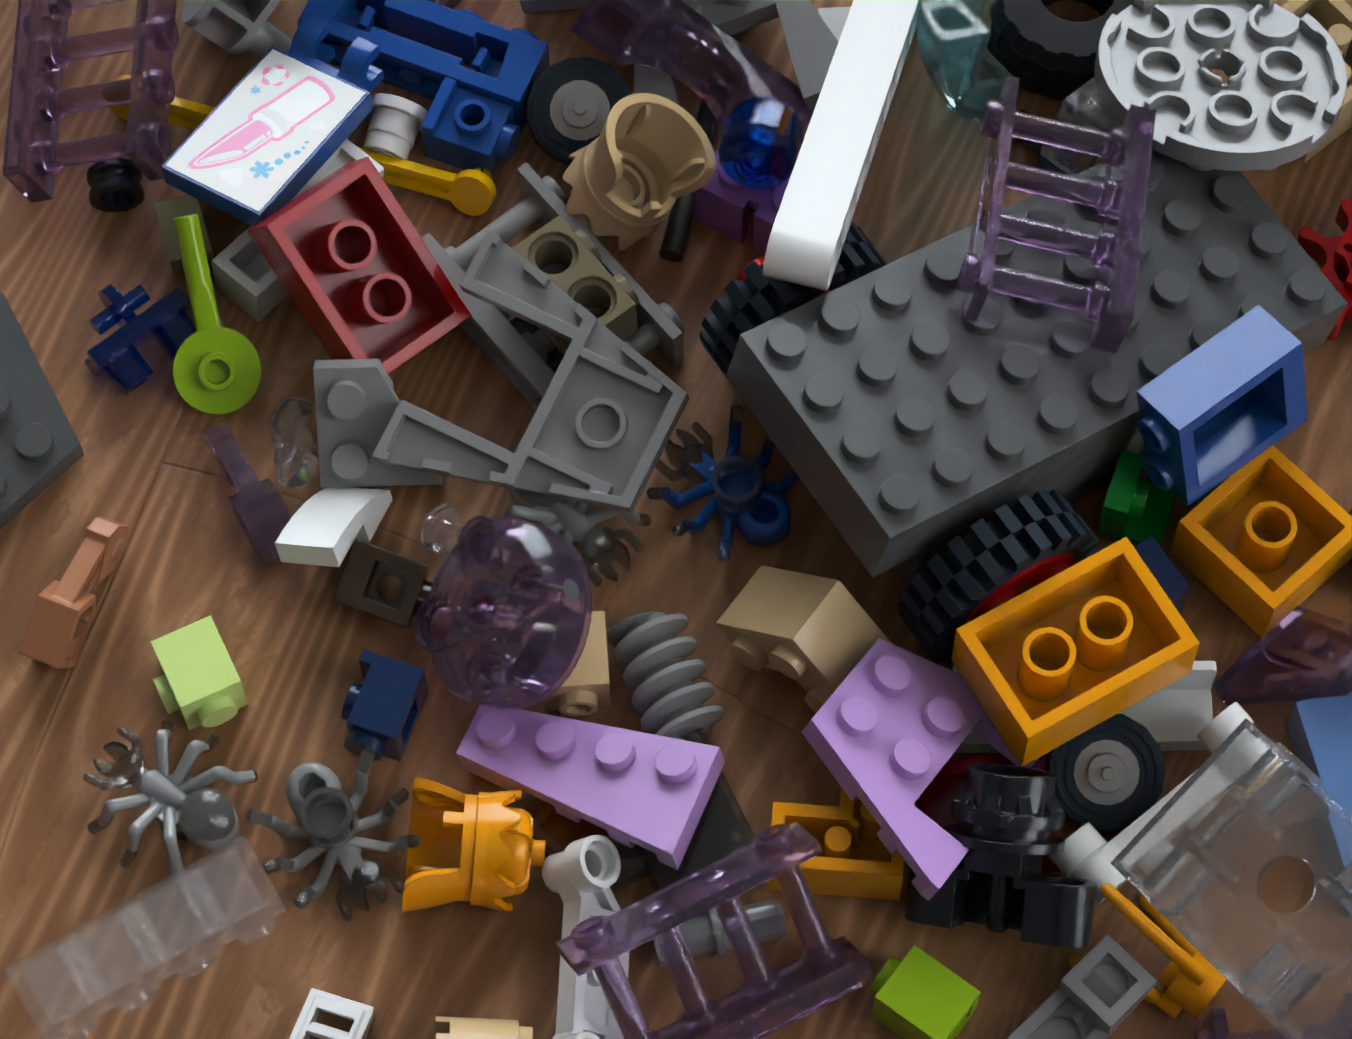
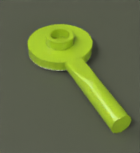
M192 214L173 218L196 332L188 336L176 352L173 363L174 382L179 394L193 408L208 414L231 413L247 404L258 389L261 380L259 355L254 345L242 333L228 327H223L220 324L199 215Z

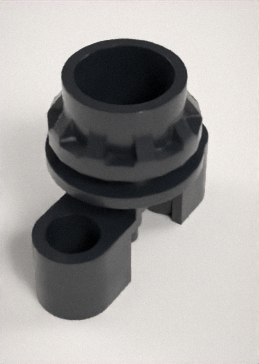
M968 765L966 786L952 801L951 816L962 821V824L947 827V832L962 843L963 847H967L969 851L930 901L921 896L912 884L916 874L909 866L905 919L916 923L950 929L963 925L966 921L984 924L992 932H1005L1007 929L1021 931L1020 941L1067 948L1090 946L1096 883L1086 879L1042 872L1043 855L1062 853L1065 845L1063 837L1051 833V830L1063 828L1065 812L1054 794L1056 774L1042 769L1016 765Z

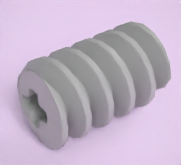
M648 611L629 616L612 625L607 632L608 642L616 647L614 656L617 665L625 669L623 681L626 688L634 692L632 695L634 710L643 715L640 720L642 731L644 733L697 743L704 741L711 732L710 727L724 717V710L718 705L705 707L701 705L715 694V687L710 682L695 684L692 682L706 671V664L700 659L686 661L683 659L697 649V641L694 637L684 636L675 638L677 634L681 633L688 626L687 616L682 613L666 615L663 612Z

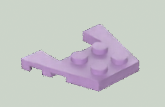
M878 638L801 733L851 801L860 798L881 827L876 835L890 854L899 851L916 874L912 884L921 896L930 901L969 849L963 847L962 843L914 805L916 800L971 731L975 732L1016 766L1021 765L962 675ZM1039 758L1024 765V767H1032Z

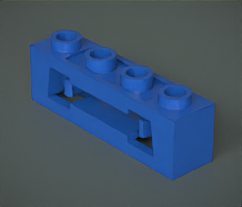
M308 0L297 21L299 26L310 13L329 22L331 31L321 42L334 47L336 56L329 62L331 64L341 67L342 59L347 51L346 48L340 47L341 44L350 46L359 36L379 47L380 54L371 65L383 70L384 79L381 82L434 100L444 78L454 79L457 82V87L465 90L467 88L512 105L515 125L520 127L521 132L527 123L526 101L532 85L541 73L550 66L548 43L541 41L533 33L519 28L510 30L485 21L483 17L471 10H453L430 0ZM375 26L384 28V29H386L387 31H384V30H382V29L376 28ZM463 64L473 67L475 71L463 67Z

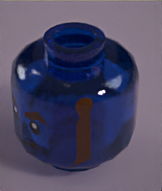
M756 96L741 101L730 111L718 143L719 163L725 174L737 184L750 189L767 190L784 183L792 174L804 140L803 124L799 116L786 103L772 97Z

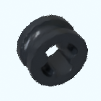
M125 158L105 159L88 168L86 173L87 182L92 187L89 191V201L91 206L97 210L121 212L135 208L142 203L145 197L143 186L140 184L142 172L140 165L135 161Z

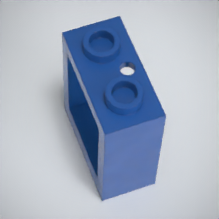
M1259 304L1136 391L1140 410V420L1137 422V427L1143 438L1146 456L1142 461L1144 470L1150 480L1160 490L1167 491L1171 489L1188 506L1308 420L1302 342Z

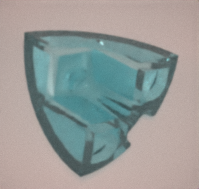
M919 0L916 16L917 43L923 66L930 82L941 99L954 113L962 118L976 122L1005 121L1018 81L986 49L991 35L989 30L991 13L1000 0Z

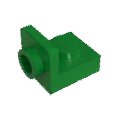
M1121 449L1103 504L1097 534L1118 541L1127 536L1134 546L1153 536L1161 547L1176 494L1170 489L1162 491L1156 485H1153L1152 482L1141 479L1144 468L1142 461L1146 456Z

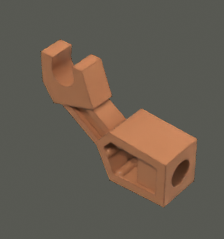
M96 517L86 528L84 540L60 582L54 580L38 594L18 652L19 654L58 669L75 668L96 613V595L91 594L90 591L95 582L99 583L114 571L117 560L111 558L113 549L120 538H126L130 526L107 517Z

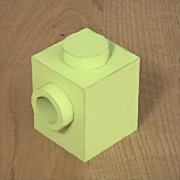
M211 615L151 641L159 666L163 672V675L152 679L167 714L169 715L180 710L188 730L201 725L203 727L221 725L232 719L237 714L239 708L248 705L240 677Z

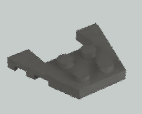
M0 291L1 529L79 460L84 453L5 295Z

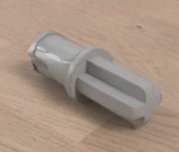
M776 899L718 912L715 905L708 906L710 913L651 925L660 967L719 953L720 959L726 958L725 950L782 938L787 933L783 908L779 900Z

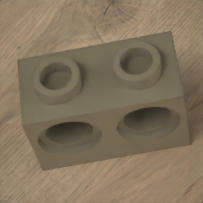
M559 215L512 247L515 252L531 262L540 271L553 263L568 266V269L559 274L543 273L549 277L551 282L586 309L598 307L606 310L607 312L597 319L623 342L638 332L636 306L639 304V298L634 288L622 274L616 273L612 276L600 263L601 254L599 249L583 229L574 232ZM540 328L564 356L571 342Z

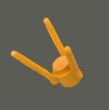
M1104 883L1101 885V894L1172 960L1157 979L1167 987V990L1161 992L1152 988L1143 1000L1156 1005L1173 1019L1177 1017L1182 1009L1197 1019L1229 976L1216 966L1218 963L1198 948L1149 894H1142L1139 897V902L1157 925L1111 884ZM1074 955L1070 957L1069 965L1073 968L1083 958Z

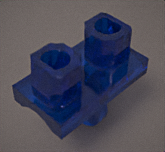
M111 284L98 291L106 309L89 320L90 324L99 335L115 324H118L121 328L87 351L89 358L84 363L95 377L103 372L109 381L125 395L133 392L154 374L153 370L136 349L152 337L156 339L172 362L174 361L176 352L182 342L192 333L196 332L191 318L186 313L190 301L180 287L174 289L138 316H136L134 311L150 300L148 293L141 285H138L124 296Z

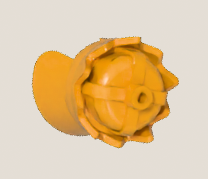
M420 777L413 779L409 827L410 842L407 852L405 884L403 886L402 913L427 909L455 901L470 902L471 906H482L502 912L513 911V902L505 897L523 893L529 885L530 866L544 867L546 840L533 839V818L531 814L524 809L507 806L522 798V790L479 792L478 795L464 794Z

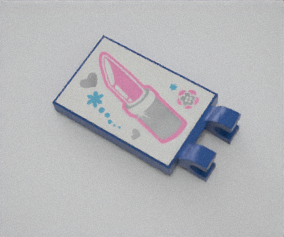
M309 13L298 26L293 36L290 50L285 53L271 47L161 166L165 183L252 226L257 225L288 204L373 110L370 91L376 88L384 79L383 70L371 65L380 54L378 45L358 36L345 52L339 70L328 64L336 56L334 47L321 42L331 31L329 22Z

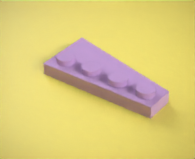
M485 702L480 703L456 752L464 770L507 790H522V797L526 799H531L535 796L554 805L558 814L578 823L581 819H584L607 830L609 838L630 848L637 844L654 852L659 862L676 870L679 869L725 764L721 749L718 746Z

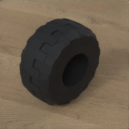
M983 0V36L987 49L993 55L995 64L1005 75L1007 74L1017 82L1018 86L1033 94L1037 93L1058 101H1090L1101 98L1094 72L1101 32L1111 14L1113 13L1117 16L1121 11L1130 6L1133 0H1072L1085 3L1099 13L1100 17L1085 22L1063 20L1046 9V6L1054 2L1067 0Z

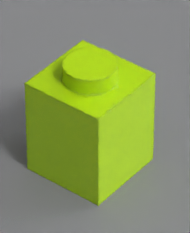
M915 944L902 961L892 956L881 968L870 987L872 991L877 993L874 997L872 1016L903 1039H956L976 1012L981 991Z

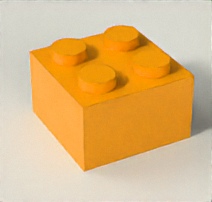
M1272 445L1229 476L1179 521L1170 553L1263 639L1351 559L1352 516Z

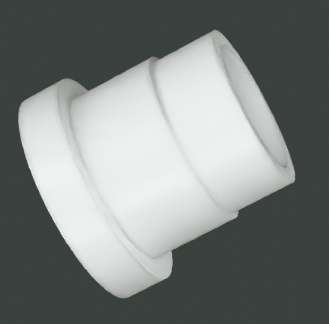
M386 93L374 94L372 97L373 110L371 111L373 115L363 148L407 160L418 132L422 131L421 125L428 111L419 104L400 96Z

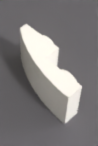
M327 487L314 494L291 517L274 544L280 561L340 567L353 541L356 539L363 542L371 541L393 500L390 490Z

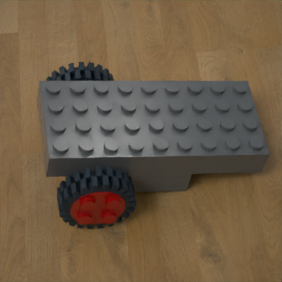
M1142 143L887 264L861 228L857 227L854 222H851L830 287L827 291L763 276L765 257L757 258L740 271L737 280H732L724 288L728 297L714 300L710 306L713 314L705 316L701 325L704 330L700 331V339L706 351L872 578L891 568L895 570L907 587L901 595L903 601L898 603L900 616L934 662L939 664L943 661L944 664L953 663L951 657L957 628L1097 553L1095 548L1099 546V541L1071 503L1111 483L1121 449L1145 456L1143 438L1137 427V422L1140 420L1137 390L1258 304L1302 342L1304 355L1324 344L1348 303L1240 171L1216 169L1198 171L1190 168L1186 163L1163 155Z

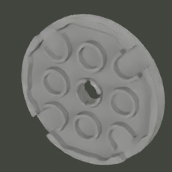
M1133 0L1130 6L1121 11L1117 16L1112 13L1106 21L1101 32L1095 58L1094 72L1099 95L1112 118L1146 146L1170 158L1184 162L1190 168L1198 171H1210L1213 169L1225 171H1269L1276 169L1279 165L1301 158L1319 146L1333 130L1340 115L1347 88L1345 62L1337 44L1327 30L1309 13L1299 18L1290 11L1276 5L1275 0ZM1208 70H1223L1229 77L1228 82L1222 84V77L1214 75Z

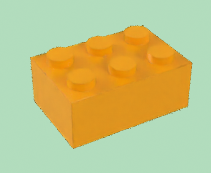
M1126 536L957 628L951 660L1022 767L1190 674L1200 642Z

